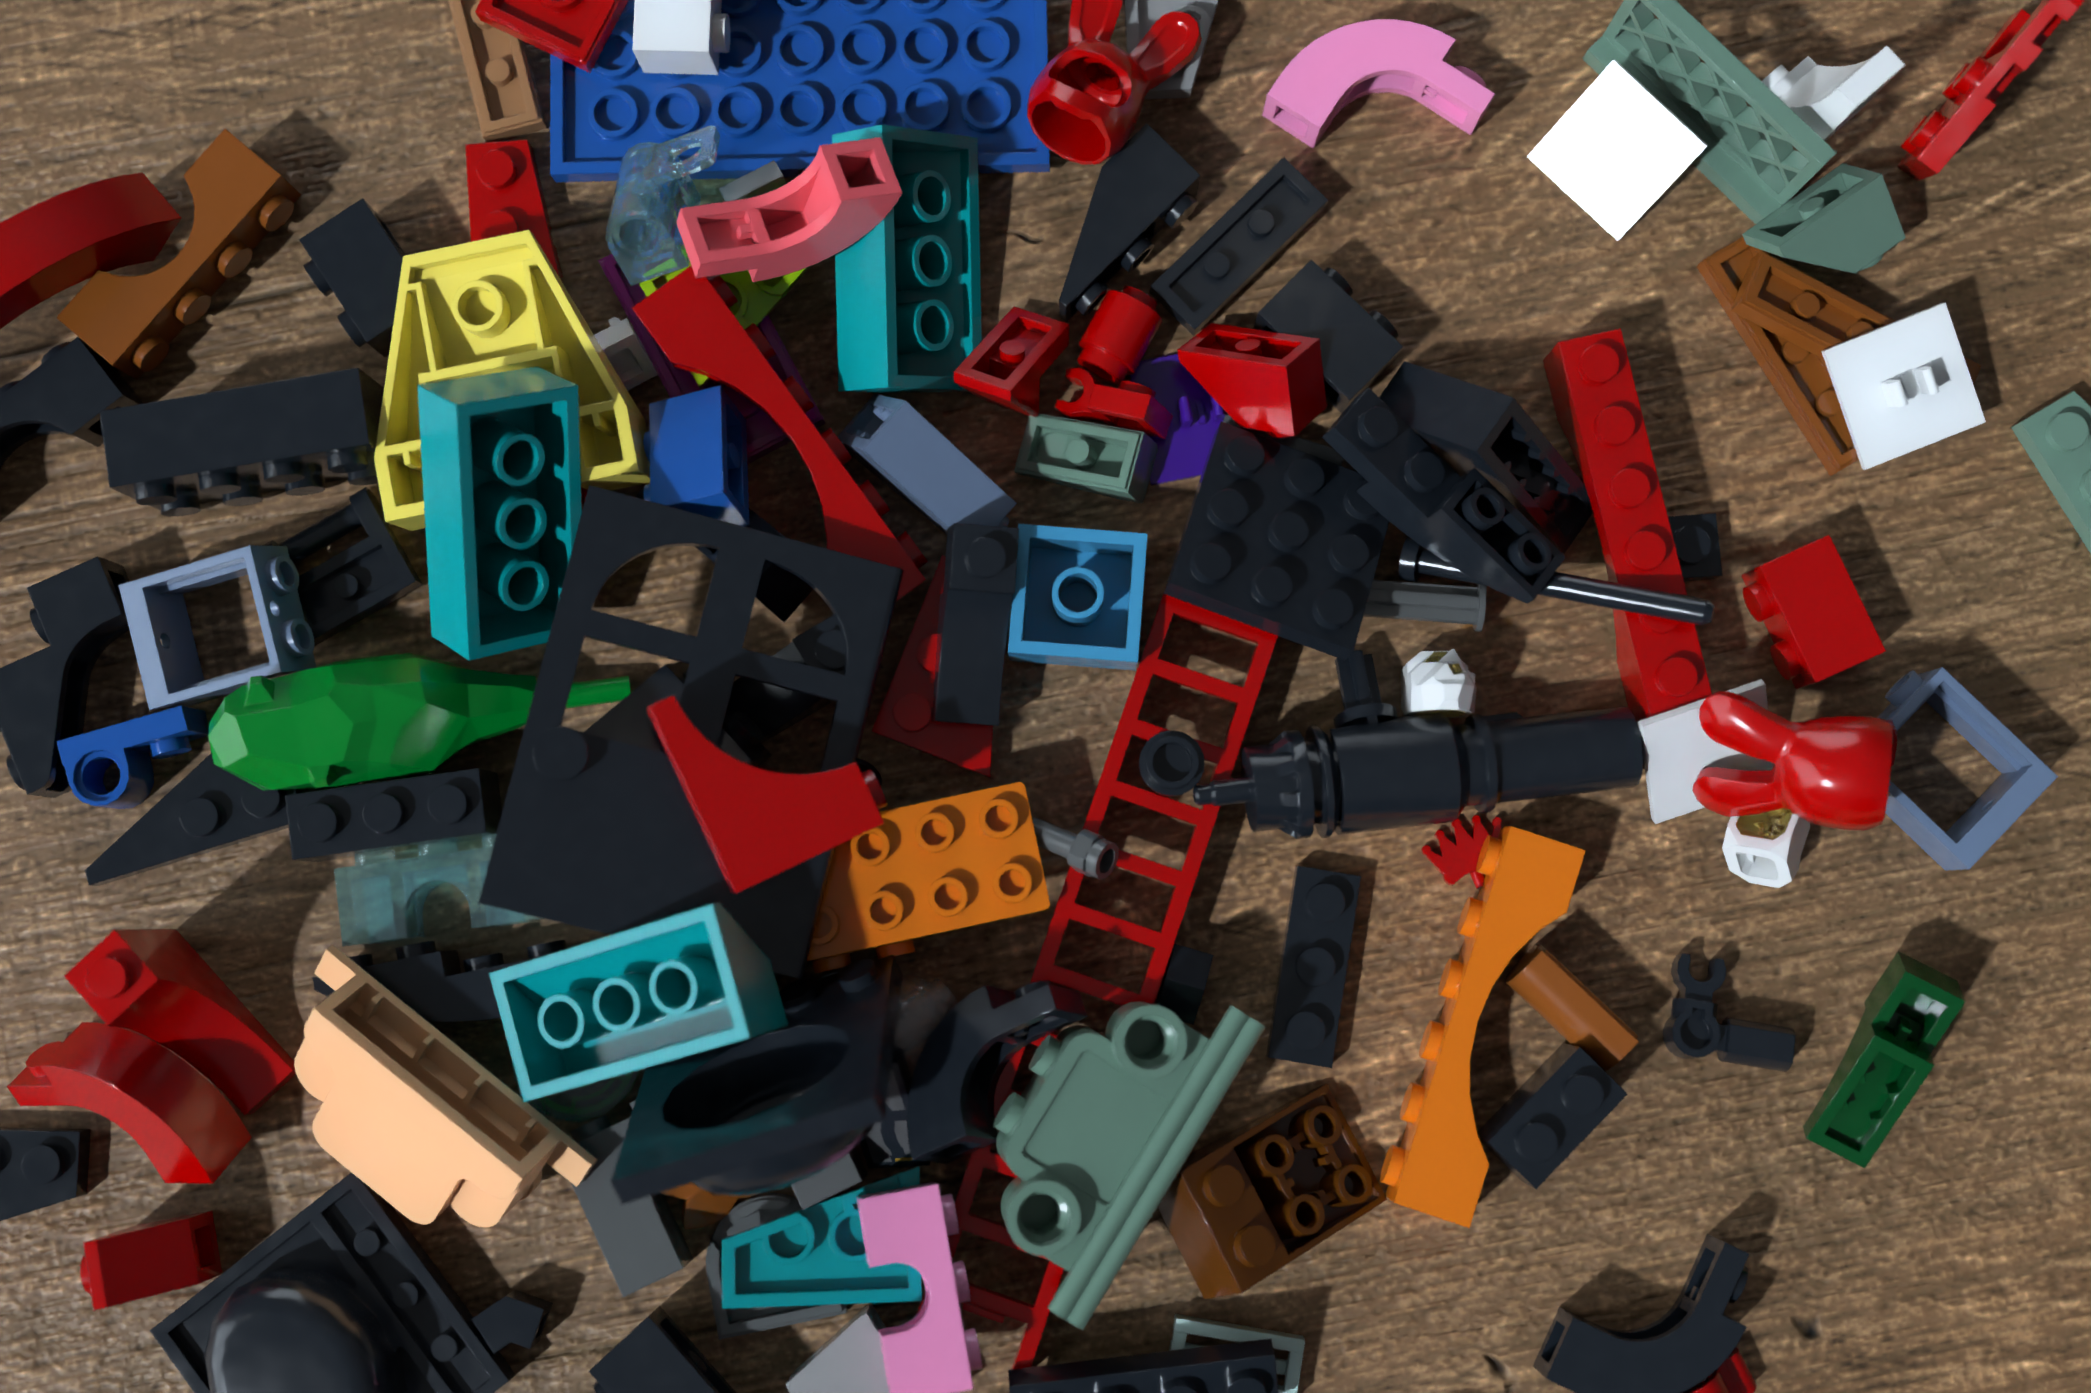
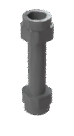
M1032 816L1039 847L1067 858V863L1075 871L1091 878L1095 877L1103 880L1112 873L1119 856V848L1116 843L1087 829L1075 834Z

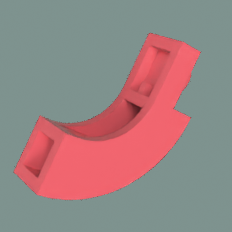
M881 137L819 146L814 160L804 172L782 187L751 198L680 208L676 224L696 278L748 270L752 282H757L802 270L846 249L869 233L889 214L900 198L902 190Z

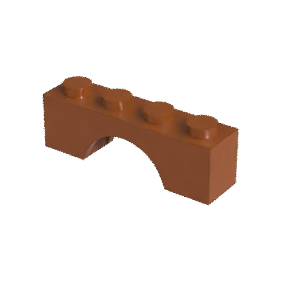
M224 129L183 175L194 202V222L188 241L180 253L162 268L144 275L118 276L98 270L56 317L112 366L136 380L144 372L151 371L162 363L169 352V344L186 325L195 323L207 312L211 304V296L227 278L237 276L247 267L253 255L252 250L269 231L279 229L288 221L294 210V203L301 196L287 180L227 129Z

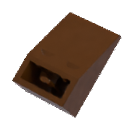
M1326 1083L1189 1154L1159 1203L1158 1209L1204 1299L1245 1292L1386 1201L1387 1198Z

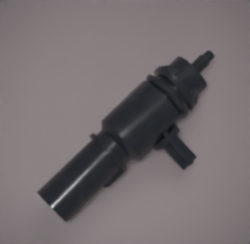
M1355 650L1346 661L1339 658L1335 659L1344 711L1337 714L1333 719L1335 728L1330 729L1329 738L1317 725H1310L1306 730L1305 740L1299 730H1286L1269 744L1244 747L1241 755V777L1212 780L1208 784L1196 785L1193 788V797L1197 805L1212 804L1214 806L1245 803L1247 818L1253 832L1279 829L1296 839L1311 837L1315 825L1318 834L1322 838H1329L1334 831L1338 835L1453 822L1459 817L1466 806H1474L1478 812L1487 813L1495 809L1496 803L1634 788L1639 785L1642 777L1643 750L1635 716L1626 706L1523 717L1517 712L1488 716L1473 714L1465 719L1464 724L1455 725L1442 713L1398 717L1394 706L1381 702L1372 654L1363 655L1362 650Z

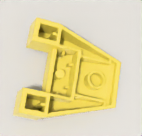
M530 230L403 256L374 455L385 522L409 531L425 528L417 388L419 384L540 367L578 385L581 487L588 490L589 485L612 491L650 483V463L647 459L643 443V436L647 431L645 419Z

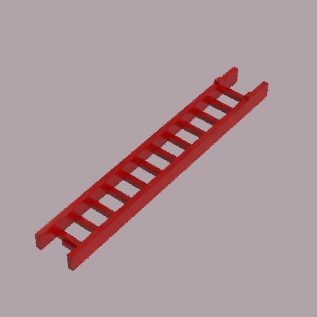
M1163 594L1082 830L1087 829L1094 833H1099L1111 796L1194 824L1195 827L1180 870L1119 850L1116 866L1174 886L1160 930L1157 932L1076 904L1075 900L1084 874L1075 871L1070 866L1030 983L1049 980L1121 1006L1135 1001L1154 1004L1220 806L1208 804L1202 805L1201 809L1117 781V777L1131 736L1148 741L1158 733L1170 731L1137 719L1151 677L1154 675L1236 703L1221 748L1194 739L1203 752L1204 760L1216 764L1210 782L1212 780L1229 779L1275 647L1277 635ZM1173 615L1257 643L1242 687L1158 659ZM1069 918L1153 947L1138 993L1054 965ZM1054 1033L1049 1034L1055 1038L1058 1036ZM1048 1035L1038 1040H1035L1030 1044L1039 1046ZM1025 1046L1009 1060L1000 1075L994 1097L995 1118L1006 1099L1013 1092L1020 1096L1022 1094V1091L1011 1087ZM992 1144L972 1152L954 1203L959 1233L947 1236L951 1260H953L962 1231L1026 1252L1013 1241L1006 1225L969 1212L984 1167L1013 1178L1018 1177L1002 1160L998 1152L990 1150ZM1037 1256V1257H1040V1258H1043V1259L1048 1260V1259L1045 1258L1044 1256ZM1050 1260L1047 1261L1033 1305L968 1282L970 1301L964 1302L962 1310L999 1323H1003L1005 1316L1026 1323L1011 1370L1032 1366L1050 1313L1048 1306L1057 1292L1064 1271L1062 1267ZM925 1291L920 1306L918 1308L917 1314L923 1305L925 1299Z

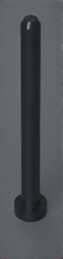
M1410 537L1406 538L1399 561L1400 579L1418 582L1421 574L1485 585L1441 560ZM1559 572L1553 574L1538 594L1698 625L1711 623L1715 611V605L1708 599Z

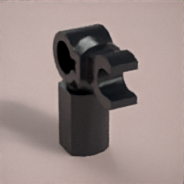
M1681 953L1676 955L1672 963L1671 975L1673 982L1680 991L1679 998H1673L1671 1017L1665 1022L1662 1031L1663 1041L1667 1049L1673 1055L1683 1059L1705 1057L1712 1052H1717L1718 1059L1722 1062L1787 1072L1791 1068L1794 1058L1796 1039L1794 1029L1728 1017L1721 1024H1718L1716 1020L1718 1004L1712 1003L1713 992L1721 987L1726 977L1724 959L1716 958L1709 960L1707 978L1703 982H1699L1689 972L1690 954Z

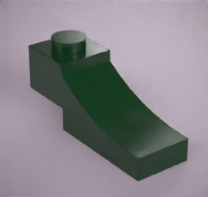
M1899 951L1896 953L1864 1002L1865 1011L1851 1043L1828 1087L1803 1126L1806 1139L1863 1168L1867 1166L1934 1067L1931 1052L1966 1002L1957 980Z

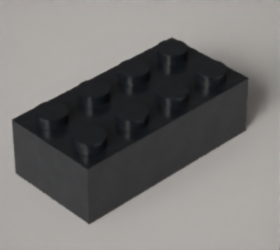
M353 368L100 411L109 487L134 498L136 504L149 505L160 510L163 516L177 517L196 514L201 511L200 504L223 500V504L227 506L256 504L263 501L262 493L286 490V494L293 496L317 494L325 490L324 483L348 479V483L351 485L378 483L374 455L384 387L361 369Z

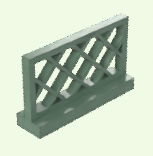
M1624 0L1604 34L1587 50L1582 58L1599 75L1613 60L1618 61L1696 133L1708 146L1692 164L1755 224L1786 204L1837 153L1676 0Z

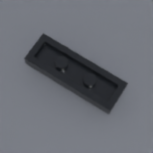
M1283 157L1150 286V294L1194 336L1326 208L1328 199Z
M1295 866L1266 1052L1268 1058L1332 1068L1361 876Z

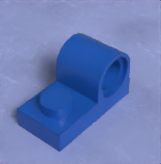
M181 705L59 740L57 745L62 765L65 766L69 785L73 794L79 800L97 807L128 809L143 803L151 793L154 784V772L149 753H151L152 759L169 758L187 753L192 750L190 741L208 736L209 725L205 711ZM116 763L120 770V781L118 786L109 793L104 786L103 777L106 769L111 764Z

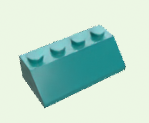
M883 124L833 134L832 144L881 137L902 190V194L895 206L875 228L857 242L835 254L839 392H968L954 383V371L982 341L978 138Z
M719 902L489 973L523 1102L748 1039L788 1025L770 959Z

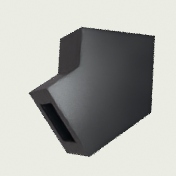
M1174 944L1158 994L1157 1005L1171 1010L1182 1022L1194 1025L1205 991L1213 955Z
M515 1289L475 1316L472 1321L493 1354L510 1342L531 1349L540 1341L553 1303Z

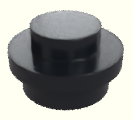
M1164 731L1156 734L1144 745L1139 758V769L1144 782L1153 791L1165 796H1178L1187 793L1197 785L1204 772V755L1199 744L1191 736L1180 731Z

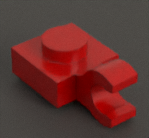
M1069 368L1066 370L1065 377L1077 386L1084 387L1083 394L1078 400L1074 402L1057 400L1055 407L1069 419L1103 421L1108 426L1141 431L1149 436L1166 439L1173 415L1155 399L1156 392L1153 389L1131 381H1120L1118 388L1103 386L1088 371L1082 368Z

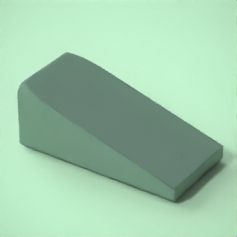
M1038 414L1036 418L1031 416L1028 418L1014 472L1116 499L1143 503L1158 446L1145 432Z

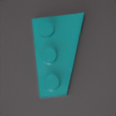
M913 1167L819 1202L804 1210L795 1211L723 1238L722 1309L922 1301L921 1274L915 1268L903 1263H890L869 1267L856 1196L919 1185L920 1167Z

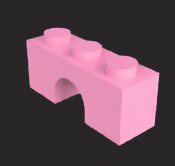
M935 1182L856 1196L866 1259L869 1267L890 1263H903L919 1271L925 1285L923 1305L913 1319L899 1326L878 1330L889 1393H957L974 1389L971 1371L982 1369V1361L975 1328L963 1330L959 1303L970 1301V1291L964 1262H952L947 1236L959 1233L952 1194L940 1196L939 1185Z

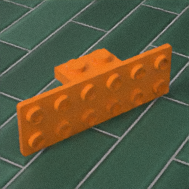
M1016 782L880 811L879 813L884 824L836 846L806 963L812 962L814 974L844 968L852 963L850 953L873 948L876 950L877 960L894 955V957L915 952L913 942L915 939L1047 910L1050 907V900L1025 785L1022 782Z

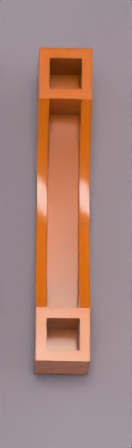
M1513 826L1501 828L1498 838L1488 835L1485 839L1476 867L1477 872L1485 874L1484 884L1480 888L1477 899L1468 897L1461 912L1457 933L1465 936L1458 960L1450 958L1446 963L1438 989V995L1446 997L1439 1022L1429 1021L1419 1049V1057L1427 1060L1420 1084L1411 1082L1403 1098L1400 1120L1406 1121L1407 1125L1400 1147L1395 1145L1389 1147L1382 1166L1380 1182L1388 1185L1385 1196L1393 1203L1470 1228L1489 1167L1487 1157L1477 1134L1470 1098V1057L1477 1023L1493 985L1512 957L1537 932L1567 913L1586 850Z

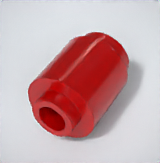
M1125 286L1122 292L1108 290L1079 342V346L1083 350L1077 362L1098 378L1116 385L1123 381L1126 374H1134L1163 322L1160 315L1154 311L1157 307V302L1148 294L1131 286Z

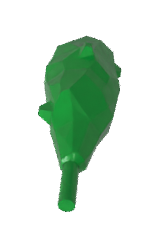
M412 653L340 660L272 679L262 675L250 677L247 685L239 687L224 698L209 723L208 738L214 765L263 791L330 789L367 780L406 778L433 773L445 761L466 747L526 725L538 678L531 675L473 669ZM629 675L573 682L566 709L621 702L631 693Z

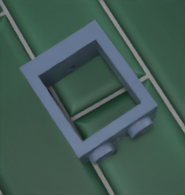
M249 545L119 585L149 710L174 708L181 705L188 707L224 697L239 687L247 685L250 677L262 675L272 679L316 667L313 654L314 636L304 618L297 590L299 576L294 563L289 558L287 546ZM248 575L270 662L204 680L183 594Z
M1943 667L1920 674L1913 670L1898 680L1886 693L1885 698L1890 702V705L1877 718L1892 720L1898 731L1927 702L2002 774L1946 833L1891 780L1889 782L1885 814L1945 871L1970 869L2058 776Z

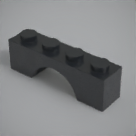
M77 337L72 342L61 343L50 349L43 356L41 365L22 380L12 381L0 388V469L7 458L18 447L44 435H72L99 447L104 443L100 411L143 404V402L116 367L107 362L82 339Z

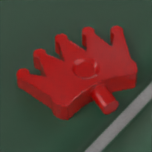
M1474 815L1471 818V823L1473 824L1472 837L1463 828L1461 821L1456 819L1451 822V826L1454 828L1455 844L1445 837L1442 830H1437L1434 836L1439 842L1441 855L1432 852L1429 845H1424L1421 849L1422 854L1442 874L1443 880L1448 885H1454L1469 873L1476 889L1481 888L1484 884L1485 876L1477 872L1476 867L1480 851L1489 833L1481 824L1480 816ZM1495 817L1492 820L1494 828L1491 836L1498 838L1502 828V820L1499 817Z

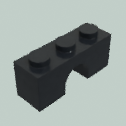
M480 768L285 795L292 860L321 862L380 853L379 850L419 844H448L496 837L502 815L498 773Z

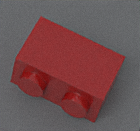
M1830 535L1741 575L1746 585L1743 588L1745 604L1755 620L1764 622L1774 643L1770 647L1773 662L1785 679L1792 680L1796 689L1817 683L1886 652Z

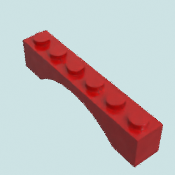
M689 266L633 306L632 309L675 368L706 376L739 392L768 414L792 441L811 474L822 506L827 549L904 570L896 601L926 580L919 570L920 567L927 563L922 552L906 531L897 538L890 531L881 518L890 511L889 507L869 480L858 486L843 465L852 459L851 455L831 428L820 434L805 413L815 406L796 379L791 375L782 382L767 361L775 356L776 352L755 323L743 329L729 309L738 300L720 275L696 278L692 266Z
M1621 328L1558 342L1544 358L1543 363L1557 420L1572 449L1589 496L1599 532L1608 581L1688 596ZM1613 609L1617 664L1627 705L1635 716L1636 722L1699 701L1712 694L1695 624Z

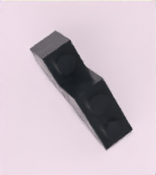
M98 556L27 587L35 607L30 610L31 622L41 639L46 643H50V646L0 668V732H2L10 755L6 758L7 768L14 782L21 789L25 790L27 795L56 798L71 790L65 766L62 765L57 741L83 734L92 669L101 653L119 636L129 631L119 589L120 584L130 582L124 566Z

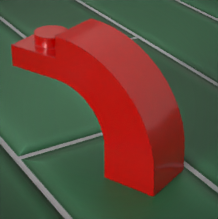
M82 1022L63 1042L55 1041L38 1048L28 1057L26 1061L27 1067L7 1086L20 1106H76L91 1110L111 1120L125 1130L140 1145L165 1183H214L252 1138L225 1097L209 1080L185 1060L144 1036L120 1027L107 1026L102 1023Z

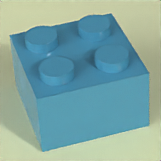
M1018 524L1015 594L1012 597L1008 644L1009 660L1136 671L1139 656L1148 533Z

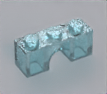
M496 834L482 836L483 848L458 851L457 841L427 843L418 845L419 857L395 860L394 850L370 851L354 854L355 866L334 869L342 946H364L425 937L423 925L424 903L435 888L448 882L458 887L465 895L469 904L472 928H491L547 919L478 903Z

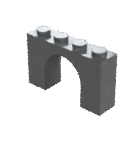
M635 1101L629 1103L632 1111L634 1108ZM604 1115L570 1132L574 1141L597 1159L582 1183L578 1187L573 1184L572 1186L622 1296L625 1297L683 1269L693 1260V1257L664 1194L657 1193L622 1205L611 1184V1179L630 1117L611 1126L607 1115ZM854 1147L844 1158L818 1174L794 1183L791 1186L802 1210L863 1181L868 1173Z

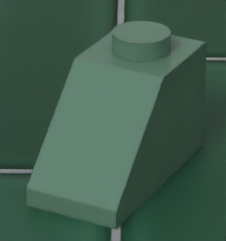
M1844 163L1742 234L1746 245L1783 258L1855 274L1860 270L1877 264L1883 258L1885 252L1906 238L1883 175Z

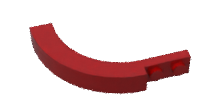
M141 172L86 184L49 198L0 223V329L44 300L84 280L92 278L98 270L108 272L125 266L154 261L181 220V216L145 174Z

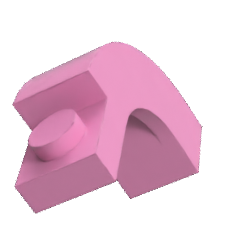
M1376 19L1345 25L1328 32L1305 47L1290 61L1267 93L1262 116L1314 149L1333 119L1346 105L1368 94L1390 92L1405 95L1418 101L1471 135L1486 113L1495 93L1486 88L1484 80L1474 71L1463 66H1456L1454 68L1446 63L1456 39L1439 30L1411 21Z

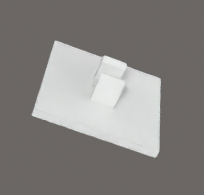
M1613 60L1527 157L1618 241L1708 145L1618 61Z
M1946 303L1937 304L1821 351L1858 459L1864 470L1986 422Z
M1762 679L1727 691L1741 695L1768 710L1766 684ZM1706 698L1638 721L1651 819L1655 824L1705 808L1697 801L1692 791L1697 775L1705 768L1720 767L1738 770L1773 769V763L1745 755L1721 745L1707 736L1701 727L1699 719V708Z

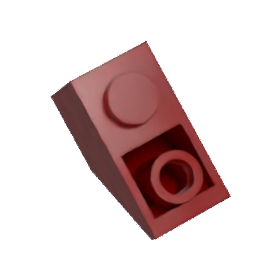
M212 1210L140 1224L83 1242L85 1255L80 1263V1277L85 1291L91 1294L93 1310L108 1308L197 1285L222 1274Z

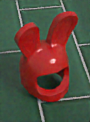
M1072 0L1068 47L1058 53L1045 66L1030 89L1027 117L1033 133L1048 149L1063 159L1082 165L1101 164L1113 157L1123 148L1132 134L1145 96L1149 90L1173 76L1188 64L1198 51L1202 41L1201 32L1197 21L1190 14L1181 11H1171L1164 14L1154 23L1133 51L1128 54L1115 43L1110 42L1121 12L1123 0Z
M1721 690L1709 695L1700 706L1699 719L1701 727L1708 737L1721 745L1745 755L1775 764V767L1771 770H1738L1720 767H1708L1701 770L1696 777L1692 791L1697 801L1705 808L1727 817L1755 815L1784 808L1789 809L1793 814L1810 823L1844 830H1868L1883 824L1888 799L1890 771L1894 765L1898 740L1897 730L1892 720L1867 716H1833L1805 722H1790L1741 695Z

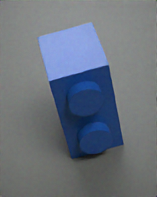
M719 385L650 403V431H646L643 436L645 453L650 463V484H646L644 487V500L744 527L750 526L746 419L722 386Z

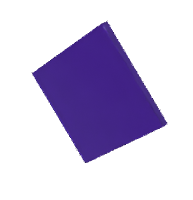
M1178 354L1141 361L1135 373L1129 375L1130 381L1153 389L1156 392L1155 399L1173 415L1166 439L1149 436L1158 446L1150 477L1151 486L1201 476L1214 433L1228 413L1179 362Z

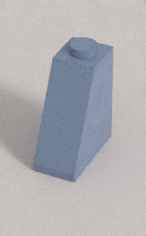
M874 393L837 436L851 456L946 535L948 527L953 523L1007 527L1009 518L1006 515L1016 505V502L907 401Z

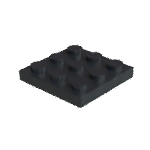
M1221 421L1214 433L1163 594L1346 661L1355 648L1389 520L1356 492L1366 480L1358 472Z

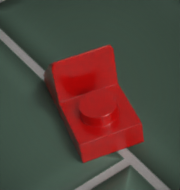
M1013 306L954 371V383L984 401L1036 418L1039 414L1040 377L1069 345L1070 324Z

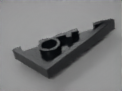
M211 753L85 869L88 885L100 886L287 829L289 827L285 795L304 793L303 789L263 791L214 765Z

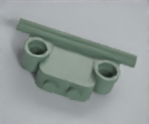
M1135 1001L1119 1007L1112 1014L1107 1023L1106 1038L1087 1026L1074 1025L1065 1028L1056 1038L1048 1035L1041 1042L1029 1064V1069L1034 1072L1032 1078L1021 1096L1013 1092L1006 1099L995 1118L993 1126L999 1130L996 1140L998 1153L1011 1171L1018 1176L1006 1187L1001 1200V1213L1009 1235L1022 1250L1033 1255L1044 1256L1068 1271L1067 1276L1048 1306L1050 1311L1079 1329L1084 1330L1264 1031V1025L1230 1005L1211 1038L1208 1039L1184 1024L1171 1010L1157 1004Z

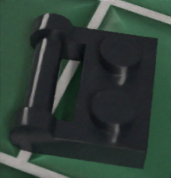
M367 487L349 496L350 504L285 541L277 544L272 540L263 545L287 546L289 558L296 564L361 526H364L369 537L299 576L297 590L305 621L310 626L314 636V647L423 585L389 523L385 522L382 506Z

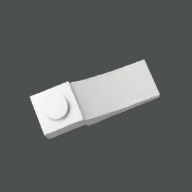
M1886 46L1868 60L1848 66L1830 67L1817 65L1807 56L1790 72L1781 64L1764 78L1762 82L1826 141L1860 112L1905 64Z

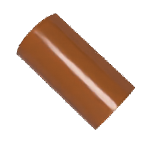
M1534 944L1511 969L1505 979V982L1571 1045L1583 1049L1604 1071L1615 1066L1639 1043L1637 1040L1638 1036L1541 944L1539 946Z

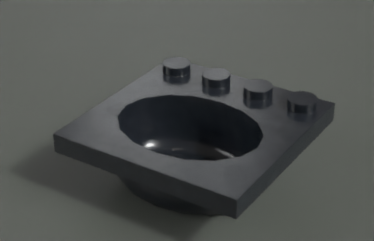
M894 955L875 961L860 959L848 964L839 973L815 981L800 979L786 985L779 993L788 1022L787 1026L748 1039L646 1067L611 1179V1184L622 1205L688 1183H693L714 1195H754L781 1189L814 1176L844 1158L869 1134L875 1123L885 1121L903 974Z
M352 1172L150 1330L194 1393H494L516 1376L499 1351L493 1354L472 1321L474 1318L390 1203Z

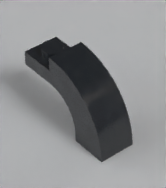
M1051 981L1033 982L1020 987L1015 992L984 985L958 1002L944 1016L930 1035L913 1073L907 1104V1133L912 1160L947 1164L995 1143L998 1131L993 1126L995 1121L994 1097L1003 1069L1009 1060L1024 1046L1086 1018L1087 1013L1080 992L1052 985Z

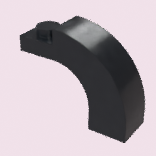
M1707 1234L1675 1304L1660 1319L1638 1329L1615 1330L1605 1328L1559 1307L1533 1367L1546 1379L1575 1393H1681L1690 1389L1712 1374L1729 1357L1746 1329V1326L1723 1313L1728 1302L1731 1304L1735 1303L1745 1288L1748 1279V1268L1744 1265L1749 1254Z

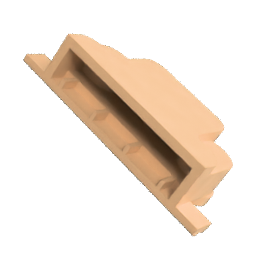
M331 945L325 950L314 974L334 989L335 992L313 1008L304 1027L305 1039L296 1054L294 1066L296 1075L303 1087L312 1096L323 1101L313 1121L312 1130L315 1139L327 1153L405 1217L423 1225L432 1223L450 1204L461 1218L472 1225L483 1228L496 1225L518 1201L527 1198L538 1187L542 1179V1168L546 1163L576 1187L582 1183L597 1161L593 1155L529 1103L523 1102V1099L338 948Z

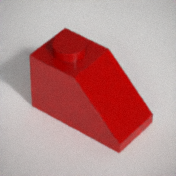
M1210 323L1177 350L1179 362L1240 427L1266 431L1268 435L1278 438L1295 436L1327 408L1320 339Z

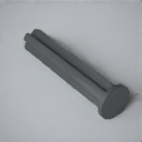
M1373 580L1363 617L1472 624L1474 631L1481 632L1486 612L1487 589L1486 585L1476 584V587Z

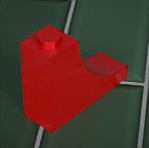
M674 695L648 706L646 710L731 893L736 894L884 824L879 813V809L887 806L883 791L873 772L868 770L861 773L856 762L821 773L784 774L771 772L743 763L718 749L693 726L682 711Z
M176 929L113 930L64 975V978L107 1026H117L136 1031L165 1046L209 1079L244 1115L255 1113L296 1075L294 1060Z

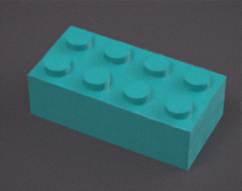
M540 367L419 384L417 388L431 636L469 661L547 643L582 514L578 385Z

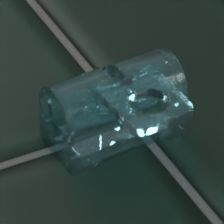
M708 126L660 144L653 142L636 144L628 149L622 158L605 239L609 250L631 286L689 266L690 260L676 221L680 208L700 205L701 195L693 183L690 174L707 169L715 163L720 134L715 126ZM700 147L696 154L684 161H681L678 155L690 148Z

